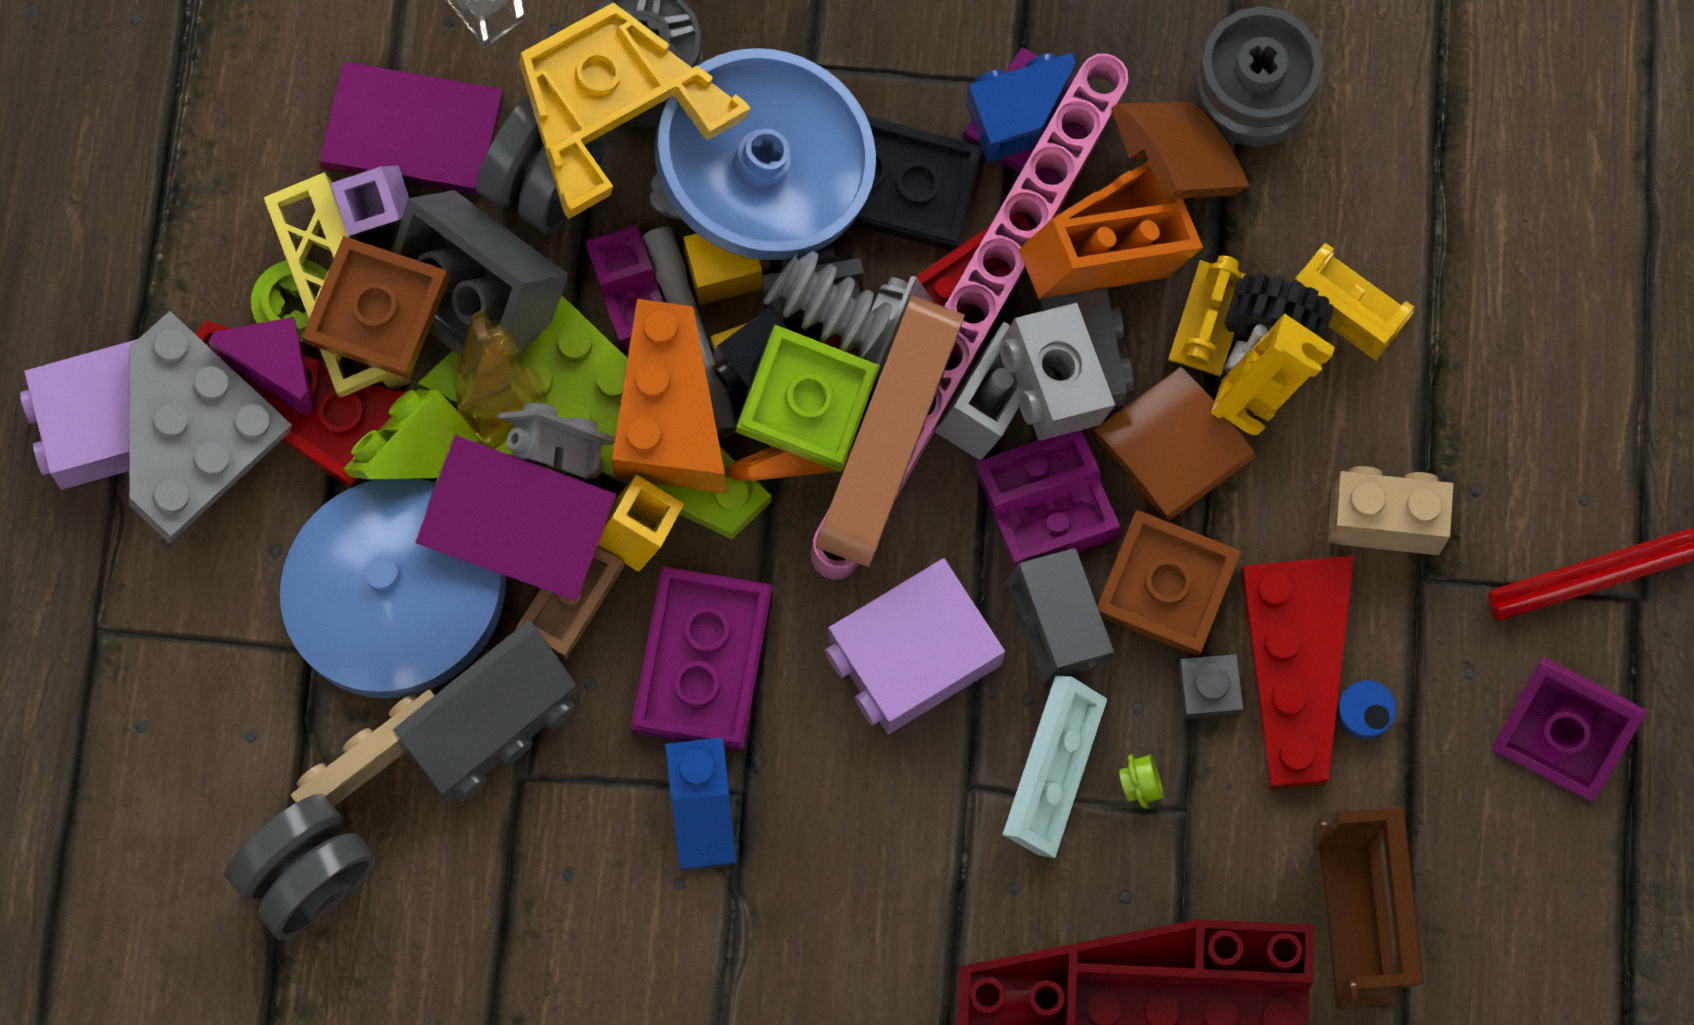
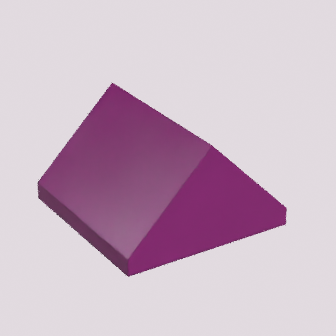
M1542 657L1527 676L1491 750L1594 803L1645 717L1647 710Z

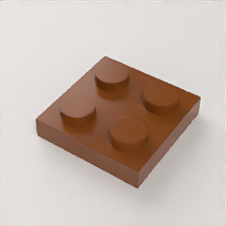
M343 236L301 338L307 345L410 379L450 280V275L447 270Z
M1136 509L1097 605L1101 618L1200 657L1241 551Z

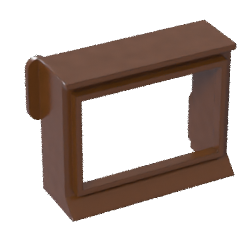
M1404 807L1337 812L1328 827L1326 818H1319L1313 826V842L1315 849H1320L1337 1010L1395 1006V997L1405 987L1424 984ZM1383 842L1399 971L1397 974H1394L1380 845Z

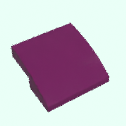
M1081 430L1041 441L1038 440L975 462L976 471L989 508L1014 569L1021 562L1076 548L1078 553L1121 538L1120 524L1100 483V470Z

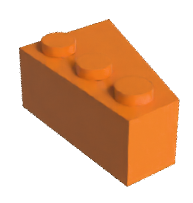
M1147 160L1134 170L1124 173L1098 192L1095 191L1052 218L1019 249V252L1038 298L1043 299L1168 278L1198 253L1203 246L1183 199L1162 200L1152 169Z

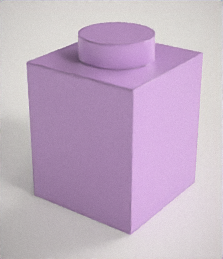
M399 165L381 166L330 183L347 236L367 234L401 222L409 196Z

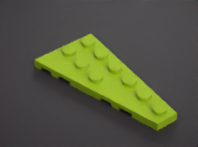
M561 295L552 322L498 378L490 379L456 352L451 351L417 384L419 389L438 390L449 402L462 407L464 412L481 420L485 418L503 428L511 423L498 419L499 413L523 411V406L526 403H541L557 408V416L565 419L582 418L594 421L598 424L597 431L615 437L628 358ZM614 444L602 445L600 458L603 460V470L601 474L619 482L620 486L625 488L630 481L618 480L614 476L612 464ZM721 447L726 494L653 484L684 503L679 515L730 539L735 538L772 502V495L757 481L732 480V477H728L727 466L735 463V460Z

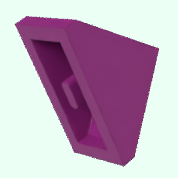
M294 317L213 333L208 340L212 351L235 372L306 417L310 415L314 407L301 336Z

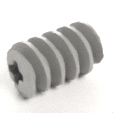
M811 251L799 260L796 258V254L768 292L764 303L769 306L783 296L786 299L782 313L783 317L787 319L798 310H803L802 330L807 331L820 322L823 326L819 342L825 344L838 335L841 337L839 350L848 353L856 347L860 350L858 357L863 359L887 325L892 306L884 302L871 311L873 292L866 289L855 298H852L855 286L853 278L847 277L834 285L837 271L836 266L829 264L820 271L815 272L818 261V254Z

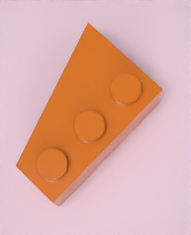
M637 299L612 455L615 479L631 481L637 474L656 485L726 494L725 471L693 306Z

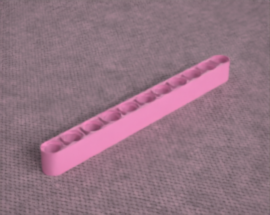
M1107 53L1096 54L1089 57L1081 66L944 306L957 312L959 306L972 304L983 311L985 319L973 324L963 320L952 350V354L956 356L959 365L952 370L944 371L931 405L933 412L926 418L897 497L1026 271L1019 249L1052 218L1058 215L1114 116L1111 108L1121 102L1128 83V71L1124 63L1116 56ZM1093 78L1105 79L1111 84L1114 91L1108 94L1097 93L1090 88L1088 80ZM1067 123L1080 124L1086 129L1088 136L1083 139L1070 138L1064 133L1062 125ZM1047 167L1055 169L1060 173L1063 181L1057 185L1043 183L1036 175V171ZM1015 213L1028 214L1034 218L1037 227L1030 231L1017 229L1010 221V216ZM990 258H1000L1009 264L1011 273L1004 277L993 276L986 271L983 263ZM826 513L813 539L811 562L815 570L823 577L832 580L844 579L850 576L858 568L859 564L848 559L843 561L829 559L823 550L816 548L818 537L827 516Z

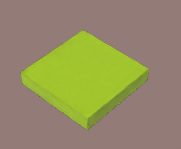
M774 325L734 432L841 472L845 466L880 365Z

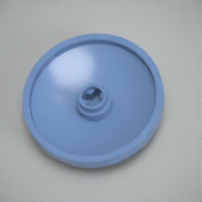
M752 48L730 51L698 65L713 77L712 83L732 98L736 94L751 109L747 119L706 141L676 98L673 96L668 98L656 130L655 163L663 191L680 218L692 230L715 246L743 257L761 260H786L793 258L796 254L797 257H801L811 251L815 252L826 247L840 237L855 221L864 206L872 188L876 168V149L870 124L863 109L849 89L839 79L816 63L801 56L775 49Z
M420 478L376 479L354 486L332 498L314 513L302 527L288 552L280 584V606L287 633L305 661L324 679L343 690L372 698H400L412 693L426 692L428 689H433L452 679L464 670L483 650L498 624L506 593L505 575L414 542L435 486L433 481Z

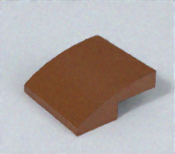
M1191 101L1118 103L1111 108L1128 157L1148 158L1162 200L1233 196L1249 187L1243 169L1223 134L1214 122Z
M1182 367L1175 370L1094 429L1097 442L1131 475L1134 488L1168 522L1256 458L1253 449L1233 423L1224 417L1219 419L1211 414L1214 400Z

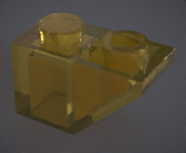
M483 310L472 315L454 382V389L459 413L483 445L496 449L507 442V436L514 426L512 423L498 419L499 413L523 411V406L526 403L543 404L542 397L547 395V390L534 367L529 365L523 368L514 356L518 353V348L506 327L502 323L494 327Z

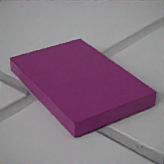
M343 61L319 160L321 167L360 174L381 166L399 165L405 183L478 195L476 189L478 175L487 151L495 139L504 99L503 89Z
M454 434L414 542L577 601L616 494Z
M661 567L632 718L631 733L681 742L723 737L724 749L743 752L773 585Z

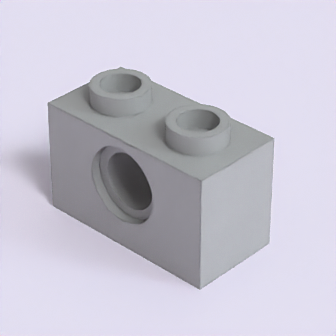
M1073 303L1014 319L1001 339V358L1006 370L1015 375L1021 391L1019 405L1022 416L1027 424H1033L1038 440L1041 441L1101 425L1115 406L1078 304ZM1042 366H1051L1058 370L1063 381H1057L1047 376Z

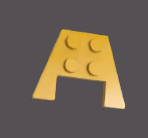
M614 2L521 52L519 59L521 72L561 205L568 219L609 197L613 189V185L584 145L672 96L676 98L706 141L747 119L751 109L736 94L732 98L712 83L713 77L698 65L692 68L669 51L670 44Z

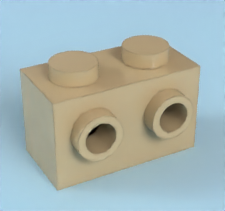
M1367 466L1352 467L1349 469V472H1340L1331 490L1328 544L1439 555L1450 538L1454 483L1440 482L1436 475L1424 472L1408 473L1404 478L1383 476V472L1380 469Z

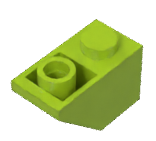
M410 390L394 402L389 409V414L392 417L378 432L376 430L370 431L355 444L351 451L354 458L343 470L350 477L362 479L438 478L454 434L477 443L483 437L438 390Z

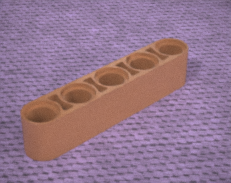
M911 296L816 543V548L870 567L965 317L964 314L922 298Z

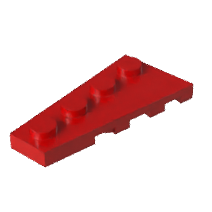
M205 320L195 335L211 349L208 340L213 333L230 328ZM304 356L314 407L310 415L306 417L238 374L292 424L290 433L281 442L349 488L359 485L363 480L362 478L350 477L343 470L354 458L351 454L353 447L367 433L373 430L378 432L392 417L389 414V409L399 397L406 393L401 390L398 393L373 384L340 398L335 391L327 367L323 366L321 361ZM343 373L344 376H345V378L352 376V375H348V374Z
M1354 555L1244 565L1240 571L1269 790L1326 785L1329 780Z

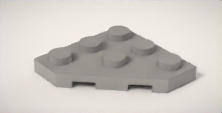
M171 311L129 347V506L169 544L287 436L292 426L288 420Z

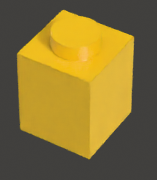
M699 234L683 237L685 258L699 306L763 290L762 270L770 269L769 260L748 258L728 252L705 240Z
M636 474L614 500L597 546L623 560L626 565L639 572L661 548L684 503Z

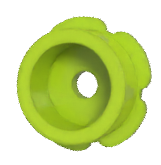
M1134 754L1128 755V767L1119 769L1125 796L1128 802L1138 800L1141 807L1149 808V802L1164 798L1156 763L1151 754L1140 758H1135Z

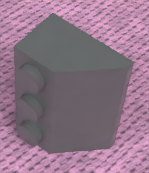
M455 190L409 198L391 251L447 270L450 280L429 332L490 379L498 378L552 322L569 275Z
M528 620L396 726L393 732L404 755L448 806L457 798L464 802L478 793L488 781L485 775L502 761L508 766L521 758L532 746V742L529 739L546 725L550 729H554L564 723L577 709L574 702L580 696L577 684L538 629Z

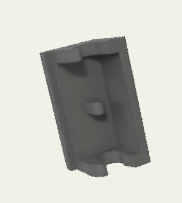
M1076 548L1021 562L1005 580L1042 684L1053 682L1055 675L1071 676L1097 667L1096 661L1110 657L1114 653Z

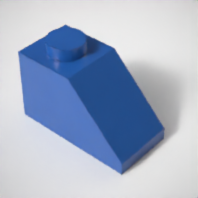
M723 737L665 744L679 869L688 870L737 864Z

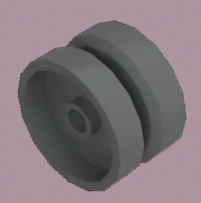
M1262 6L1236 11L1220 21L1206 40L1195 86L1198 108L1214 122L1223 136L1232 143L1252 147L1279 143L1295 133L1310 112L1313 98L1319 86L1323 65L1318 41L1305 23L1286 11Z
M527 96L512 111L487 151L479 171L476 189L478 196L500 209L509 210L518 204L519 220L538 232L549 235L563 224L567 216L563 211L530 98ZM607 133L584 145L598 165H600L608 141Z
M323 794L311 795L296 802L275 816L238 850L228 863L224 876L245 901L262 899L257 915L278 941L288 939L306 930L327 915L361 884L377 860L372 851L356 833L338 835L344 820Z

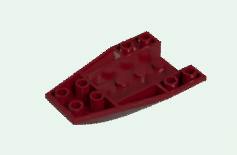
M1195 919L960 966L957 1025H1309V990L1313 984L1314 924Z

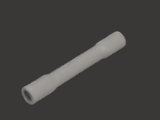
M669 226L653 229L642 236V240L654 270L655 280L662 289L666 303L693 306L718 439L729 437L737 433L734 431L738 418L728 390L720 382L713 370L716 362L687 280V269L674 230Z

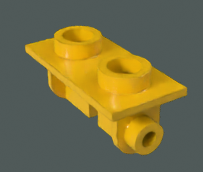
M1219 256L1217 262L1212 264L1200 260L1168 361L1221 377L1235 333L1227 330V324H1224L1238 279L1244 278V275H1247L1238 270L1239 262L1229 256Z

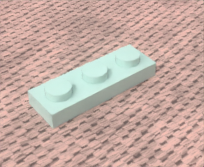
M1055 675L1002 834L1038 856L1056 857L1107 702V698L1073 677Z

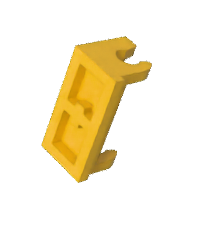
M1324 243L1305 268L1297 275L1295 281L1303 283L1302 288L1304 289L1312 287L1319 291L1318 296H1326L1330 300L1329 304H1332L1334 308L1328 327L1375 361H1378L1410 320L1415 307L1407 301L1402 305L1397 303L1336 259L1334 253H1332L1334 248Z
M1284 313L1222 379L1211 414L1219 419L1224 417L1251 435H1259L1265 429V426L1259 420L1252 418L1245 408L1251 410L1256 416L1270 421L1275 416L1276 411L1309 377H1315L1322 370L1321 365L1332 357L1335 347Z

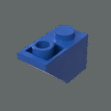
M1053 53L1040 55L1030 60L1024 68L1008 73L1001 69L992 70L980 75L973 84L968 85L966 107L987 163L1035 149L1072 84L1076 64L1073 53L1059 57Z

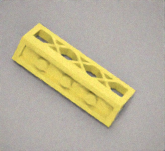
M325 172L264 197L308 318L311 316L325 282V279L322 280L307 274L303 267L312 244L331 251L334 258L343 236L357 240L356 235L347 236L330 184L333 182ZM310 196L316 211L307 230L303 231L288 225L282 208ZM321 226L326 239L317 236ZM292 236L302 239L298 249ZM311 285L320 288L316 296V299L312 291ZM320 349L335 391L340 398L380 381H383L390 390L411 383V380L375 367L345 378L340 366L342 356Z

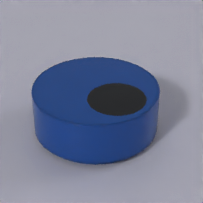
M1363 680L1350 685L1342 694L1337 705L1339 724L1347 734L1360 740H1372L1383 735L1393 723L1396 715V703L1391 692L1382 684L1370 680Z

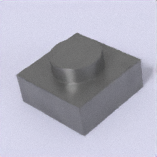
M1237 654L1180 659L1178 668L1184 719L1241 715L1243 703Z

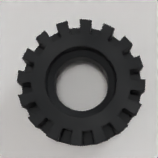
M1257 273L1256 277L1247 274L1244 275V278H1239L1224 324H1227L1226 328L1229 332H1235L1234 336L1237 339L1249 340L1256 325H1265L1269 330L1285 313L1324 340L1334 308L1332 304H1329L1330 300L1326 296H1318L1319 291L1312 287L1302 288L1303 283L1293 280L1292 283L1284 281V277L1277 275L1270 279L1266 274Z

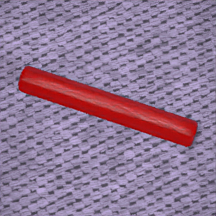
M1688 528L1492 589L1487 596L1490 611L1496 620L1502 621L1694 561V529Z

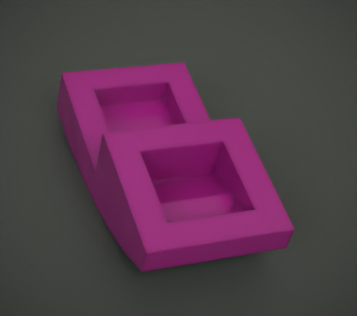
M637 225L585 241L595 277L621 352L629 350L637 299L663 302L651 261Z

